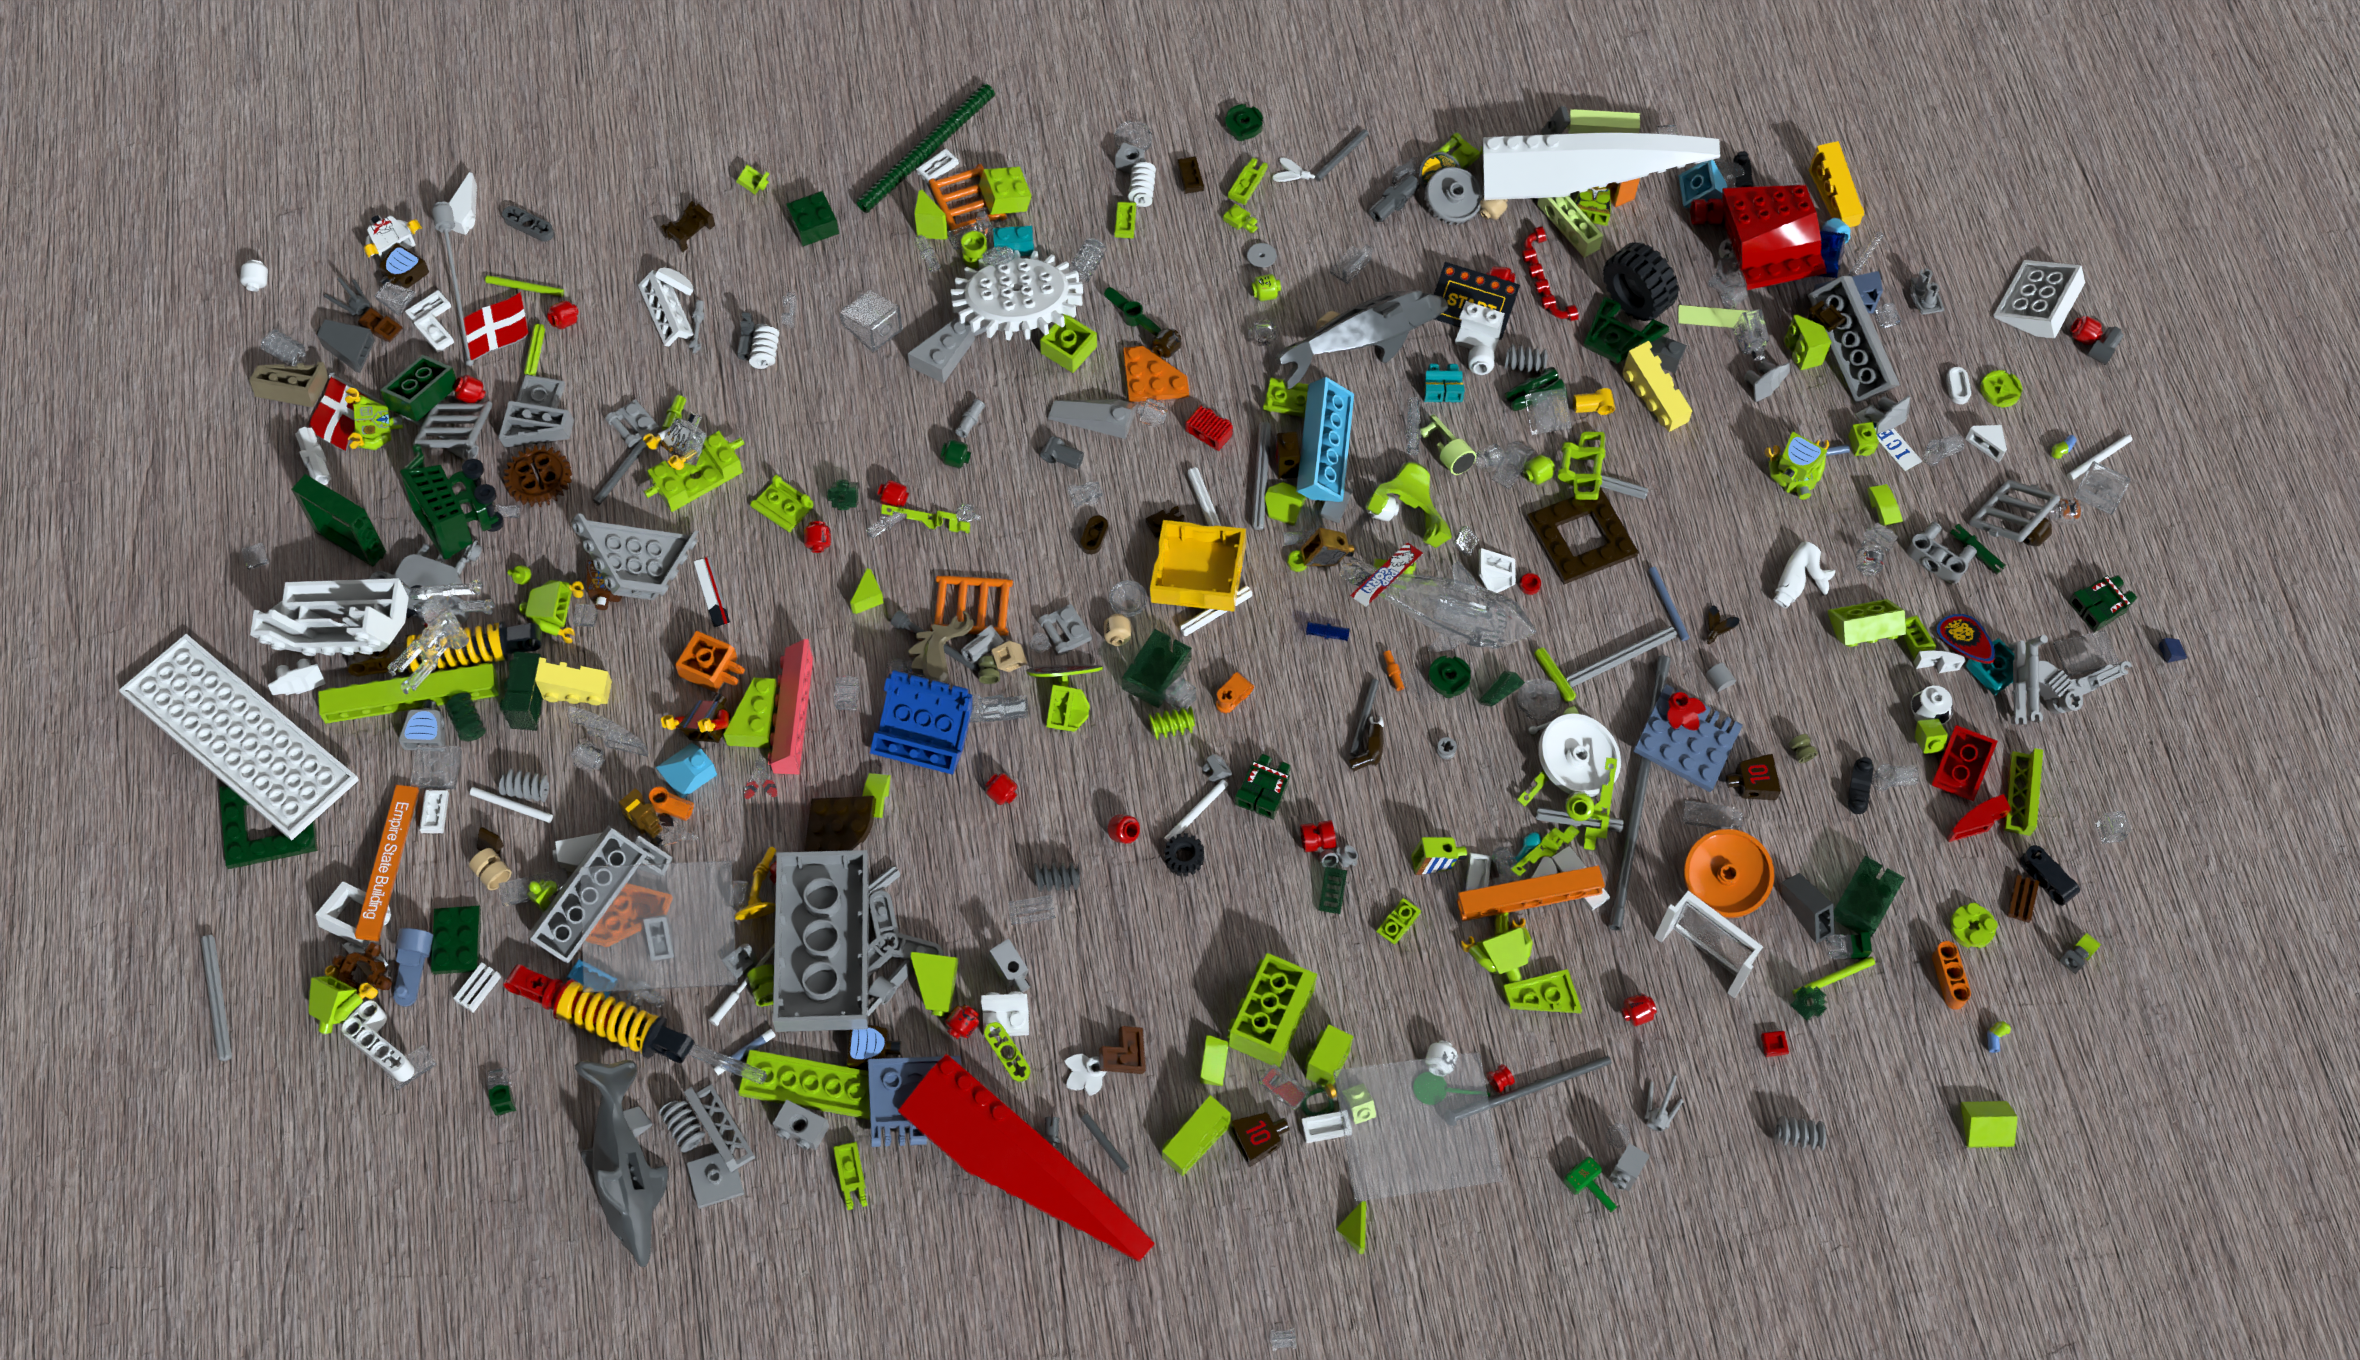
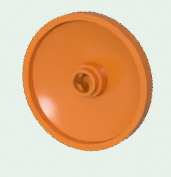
M1722 829L1703 836L1690 849L1684 864L1683 873L1687 891H1690L1724 918H1739L1754 912L1766 901L1774 883V866L1768 851L1756 838L1739 830Z

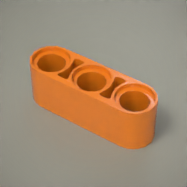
M1943 941L1933 952L1932 961L1946 1005L1953 1010H1958L1970 999L1971 991L1956 945L1950 941ZM1941 951L1946 952L1949 957L1943 956ZM1947 972L1952 973L1955 978H1951ZM1954 993L1959 994V995L1961 996L1962 1000H1961V999H1957V998L1954 996Z

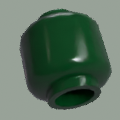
M950 439L947 443L944 442L940 458L943 459L945 465L960 469L964 463L968 464L971 452L968 451L966 443Z

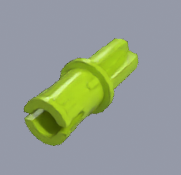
M677 395L674 398L670 409L666 411L667 417L661 427L662 431L668 429L677 420L682 418L681 412L686 403L685 397Z

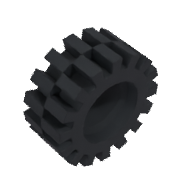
M1184 833V837H1181V834H1177L1176 839L1174 836L1171 837L1170 842L1166 844L1164 854L1167 868H1170L1172 873L1176 871L1178 876L1184 873V877L1188 876L1190 872L1192 875L1195 874L1196 869L1199 871L1204 863L1203 844L1201 845L1199 838L1195 840L1194 835H1191L1190 838L1188 833ZM1181 848H1187L1192 851L1193 857L1189 861H1180L1176 857V852Z

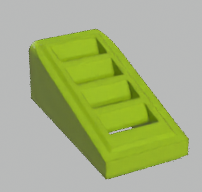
M1916 615L1906 618V634L1903 637L1913 658L1915 659L1921 651H1935L1936 644L1919 617Z

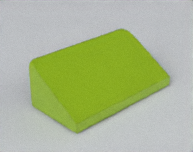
M1206 1035L1200 1083L1223 1086L1228 1041Z

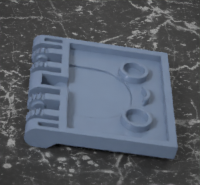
M1665 684L1633 752L1711 792L1743 724L1734 721L1727 733L1726 730L1731 722V718L1727 716L1723 720L1720 729L1713 726L1720 712L1715 710L1709 722H1706L1705 720L1711 707L1704 704L1706 711L1698 714V730H1688L1682 725L1677 729H1673L1668 722L1667 712L1670 709L1668 699L1674 688Z
M943 1056L868 1059L871 1147H881V1129H884L885 1146H890V1128H899V1146H905V1128H909L910 1145L927 1144V1137L906 1120L898 1110ZM950 1056L961 1066L960 1056Z

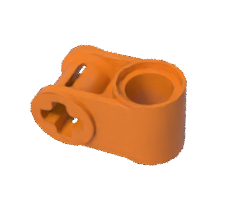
M1236 672L1218 690L1216 708L1222 713H1230L1241 701L1251 694L1254 685L1239 672Z

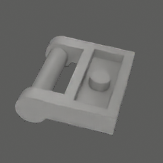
M636 399L618 411L609 413L605 418L609 425H613L622 435L629 448L635 447L645 435L655 434L660 430L659 425ZM624 418L637 434L631 435L620 420Z
M1072 604L1049 615L1045 614L1038 619L1041 627L1046 629L1054 642L1055 650L1059 655L1065 654L1092 640L1091 634ZM1057 622L1068 642L1062 641L1052 623Z

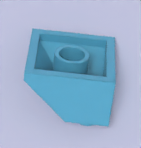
M1713 160L1701 162L1678 175L1683 207L1690 208L1693 199H1704L1706 202L1709 199H1721L1723 202L1722 188H1727V184Z
M690 743L656 767L675 793L681 798H685L717 775L712 761L701 748L693 743Z

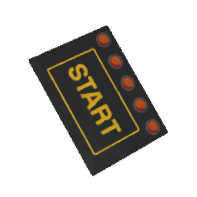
M1445 262L1434 295L1444 298L1447 301L1448 309L1434 318V320L1461 327L1462 320L1459 318L1465 302L1468 301L1504 313L1499 340H1502L1520 284Z

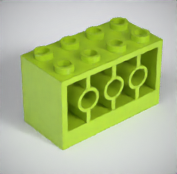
M1267 953L1264 960L1260 958L1255 969V978L1250 979L1246 988V997L1241 998L1237 1007L1238 1013L1236 1018H1232L1229 1024L1227 1038L1230 1039V1048L1280 1068L1315 991L1317 974Z

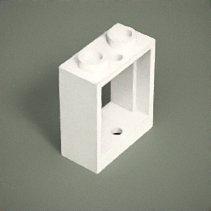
M342 881L315 914L319 927L365 949L368 943L372 941L356 939L355 932L357 928L336 918L351 899L363 905L366 892ZM389 905L383 925H386L391 918Z

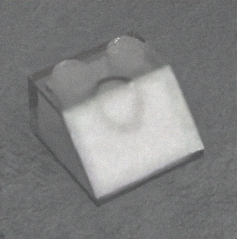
M1565 388L1525 395L1532 435L1572 429Z

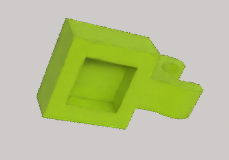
M1234 204L1223 215V221L1237 230L1244 227L1250 233H1254L1258 229L1255 226L1258 221L1254 217H1250V212L1237 204Z

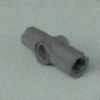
M1407 175L1395 187H1388L1383 193L1382 198L1369 209L1372 219L1377 223H1382L1395 210L1400 211L1406 204L1407 199L1420 188L1417 178L1413 175Z

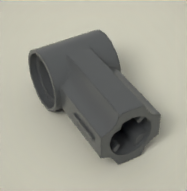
M2116 326L2108 327L2101 339L2096 341L2088 356L2106 365L2124 336L2121 329Z
M1050 436L1040 456L1048 463L1055 464L1059 462L1078 469L1082 464L1084 452L1065 445L1057 437Z

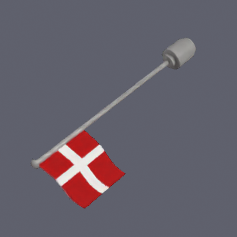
M437 202L433 205L432 209L436 230L445 235L467 357L465 363L471 366L476 359L487 353L515 344L529 335L521 291L507 300L481 308L463 317L448 234L455 227L453 210L449 203Z
M330 372L328 374L330 380L325 395L311 418L309 428H313L317 437L347 453L350 443L348 438L355 432L353 404L356 403L355 401L352 403L345 401V397L351 396L346 391L349 388H355L358 390L359 395L384 406L386 404L335 376L334 372ZM400 415V416H402V417L408 419L409 421H411V422H413V423L419 425L420 427H421L422 424H423V423L420 422V421H417V422H416V421H414V420H412V419H409V418H407V417H405V416H403V415ZM439 436L444 440H467L464 436ZM474 443L469 451L465 448H447V450L464 460H469L477 456L479 447Z

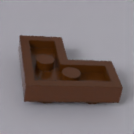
M1121 1026L1118 1029L1120 1047L1102 1046L1099 1048L1100 1071L1143 1074L1146 1072L1143 1028Z

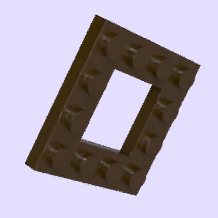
M1601 486L1598 499L1577 500L1574 496L1527 514L1526 519L1563 584L1635 558L1639 554ZM1591 514L1608 544L1574 557L1557 526Z

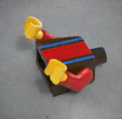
M716 693L711 701L699 700L685 716L675 718L673 715L662 716V727L670 730L679 728L689 740L719 743L725 728L729 726V719L731 717L724 707L727 699L723 695Z

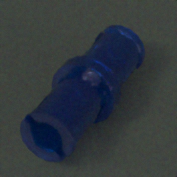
M1307 622L1306 635L1324 637V640L1331 638L1348 641L1350 628L1331 626V623L1324 625Z

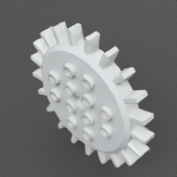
M1014 250L1013 259L1003 260L1000 253H995L996 262L990 265L981 258L978 260L979 271L966 267L964 269L965 279L956 278V289H951L953 312H958L959 322L962 324L970 321L972 332H976L981 327L986 326L988 338H991L997 330L1004 331L1006 340H1010L1013 335L1012 332L1023 331L1025 339H1030L1031 329L1039 328L1047 335L1049 334L1048 323L1053 322L1063 327L1065 326L1064 316L1061 314L1075 317V305L1082 306L1083 284L1079 282L1078 271L1069 272V263L1067 261L1055 267V255L1052 254L1044 262L1038 260L1037 251H1033L1030 259L1021 258L1019 250Z

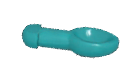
M1533 832L1525 837L1522 845L1523 848L1513 859L1514 865L1541 843L1539 833Z

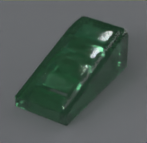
M1505 670L1481 697L1479 703L1492 707L1520 688L1525 682L1516 672Z
M1325 867L1318 911L1341 914L1348 870ZM1328 877L1341 878V882L1328 880ZM1327 884L1340 886L1339 890L1329 889ZM1326 893L1337 894L1338 899L1325 897ZM1324 901L1337 903V907L1326 906Z

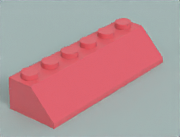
M803 639L786 647L785 655L781 656L780 668L783 671L782 675L778 676L780 694H776L775 705L778 707L777 713L773 715L775 733H771L770 744L773 746V750L768 754V765H771L773 773L800 774L813 667V655L809 639Z

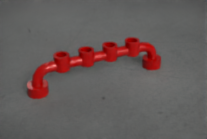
M1543 226L1534 228V232L1525 238V250L1522 251V256L1525 262L1530 261L1532 265L1528 266L1530 277H1536L1538 280L1535 282L1536 292H1543L1544 297L1541 298L1543 309L1549 308L1552 315L1560 319L1568 318L1570 322L1578 320V311L1574 304L1566 306V311H1560L1556 306L1555 297L1550 291L1548 280L1545 279L1542 265L1537 259L1536 250L1532 247V242L1535 240L1537 243L1546 241L1545 230Z

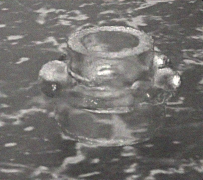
M1036 633L1032 636L1029 645L1036 653H1043L1044 650L1050 648L1049 638L1044 633Z

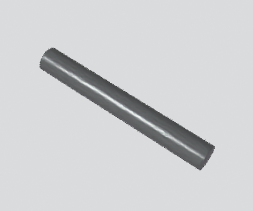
M1088 1113L1081 1117L1083 1123L1121 1172L1125 1173L1130 1168L1090 1115Z

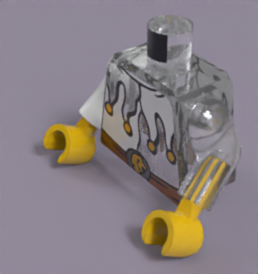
M691 412L687 421L677 418L668 429L658 433V436L655 437L653 434H647L643 437V440L650 449H656L661 441L660 445L673 455L668 459L670 466L681 470L684 467V463L696 466L702 453L706 433L698 427L702 417Z

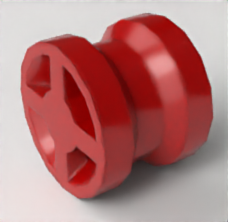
M1504 1064L1499 1065L1496 1071H1490L1486 1074L1490 1085L1497 1093L1502 1092L1505 1086H1511L1515 1083L1511 1071Z

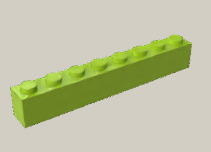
M482 663L468 668L458 667L455 670L449 671L438 670L430 674H415L405 678L395 677L386 681H371L361 685L351 684L342 688H327L326 690L318 691L319 714L325 724L420 709L425 700L433 701L436 703V706L495 697L499 696L497 672L493 664Z

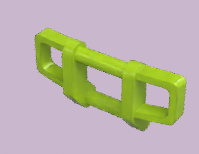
M1583 432L1578 446L1571 442H1564L1562 444L1561 451L1563 452L1561 469L1558 471V478L1574 486L1575 499L1596 500L1598 499L1600 485L1602 484V461L1606 453L1605 433ZM1587 440H1601L1600 447H1584V444ZM1571 457L1576 460H1594L1593 474H1575L1569 470ZM1578 486H1595V489L1592 492H1579Z

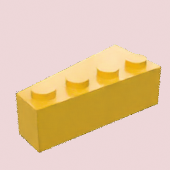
M1839 141L1817 146L1809 172L1831 217L1841 219L1849 227L1860 225L1864 216V209L1859 201Z

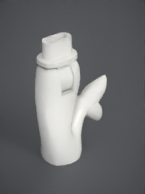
M1801 542L1784 568L1778 588L1775 590L1776 596L1773 599L1774 602L1787 609L1790 603L1795 602L1796 598L1802 593L1806 582L1805 566L1821 592L1825 596L1828 593V580L1834 576L1835 570H1821L1819 565L1821 551L1814 544Z

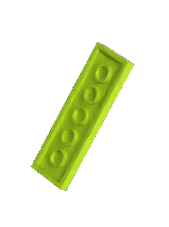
M749 1051L738 1092L739 1096L781 1104L789 1100L803 1108L870 1120L868 1071L766 1052Z

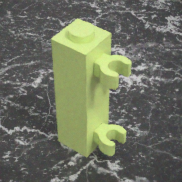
M1570 109L1569 118L1571 122L1565 128L1568 129V134L1639 133L1640 113Z

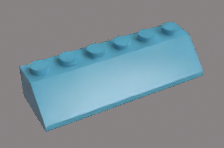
M1327 377L1308 385L1297 492L1311 500L1341 502L1344 497L1354 393Z

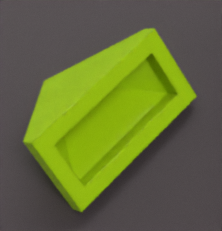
M1361 1201L1336 1228L1358 1254H1364L1366 1201Z

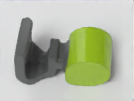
M2086 933L2073 947L2075 951H2067L2059 961L2076 974L2085 964L2083 959L2085 958L2088 961L2101 944L2090 934Z

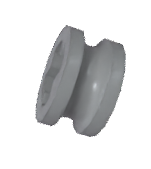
M1442 738L1437 746L1439 757L1443 759L1454 757L1457 749L1456 742L1452 738ZM1445 745L1450 746L1448 752L1443 751Z

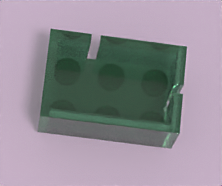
M1154 629L1135 657L1134 664L1131 663L1123 675L1122 690L1159 709L1190 663L1192 648L1175 639L1173 642V652H1171V637Z
M514 652L513 660L511 659L509 662L510 674L509 679L505 680V697L500 701V710L503 711L505 720L511 729L537 731L543 697L535 682L539 658H542L541 654Z
M1864 856L1833 910L1834 921L1858 934L1870 932L1871 938L1905 877L1887 868L1880 880L1877 879L1876 876L1883 865Z

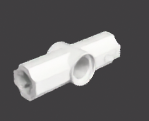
M300 428L295 435L301 449L299 452L304 465L308 468L311 478L326 485L331 480L325 463L327 461L321 445L318 444L316 434L313 428Z

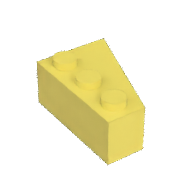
M539 658L535 682L544 700L548 702L567 701L572 704H578L579 702L591 705L608 704L612 684L608 671L581 666L579 670L566 667L567 663L565 662L555 665L546 663V658Z

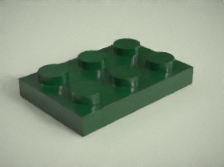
M479 905L434 908L431 972L433 975L474 972L478 968L481 929V907Z

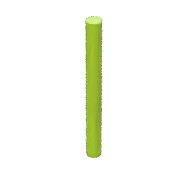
M489 275L485 278V282L489 284L559 297L564 295V289Z
M1870 956L1792 990L1793 996L1797 999L1875 965V960Z

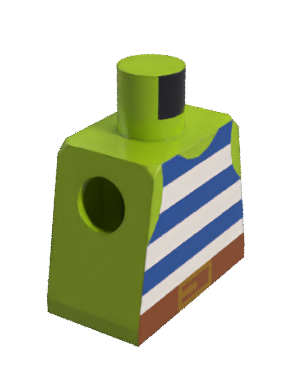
M1422 837L1411 854L1415 875L1451 870L1457 860H1465L1467 858L1466 847H1456L1455 839L1452 837Z

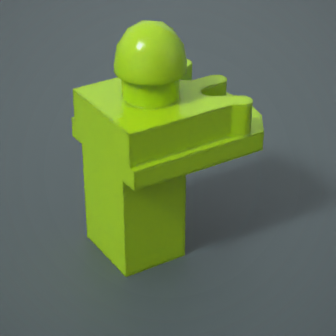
M543 879L539 883L532 881L529 884L530 892L527 895L544 913L551 903L549 898L558 890V885L554 881L545 882Z

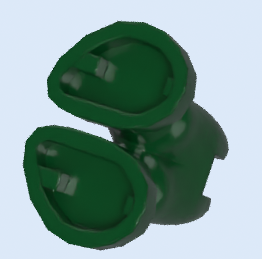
M1548 367L1542 375L1537 378L1527 379L1505 393L1506 400L1509 402L1513 401L1510 405L1513 411H1519L1538 404L1549 396H1555L1558 401L1568 398L1564 382L1561 378L1559 379L1558 372L1554 367ZM1548 384V386L1544 388H1539L1540 386Z

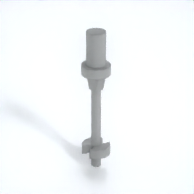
M701 300L696 301L695 311L692 314V318L696 323L694 341L689 342V348H693L692 353H696L701 349V343L697 344L699 324L704 320L705 316L703 313L704 302Z

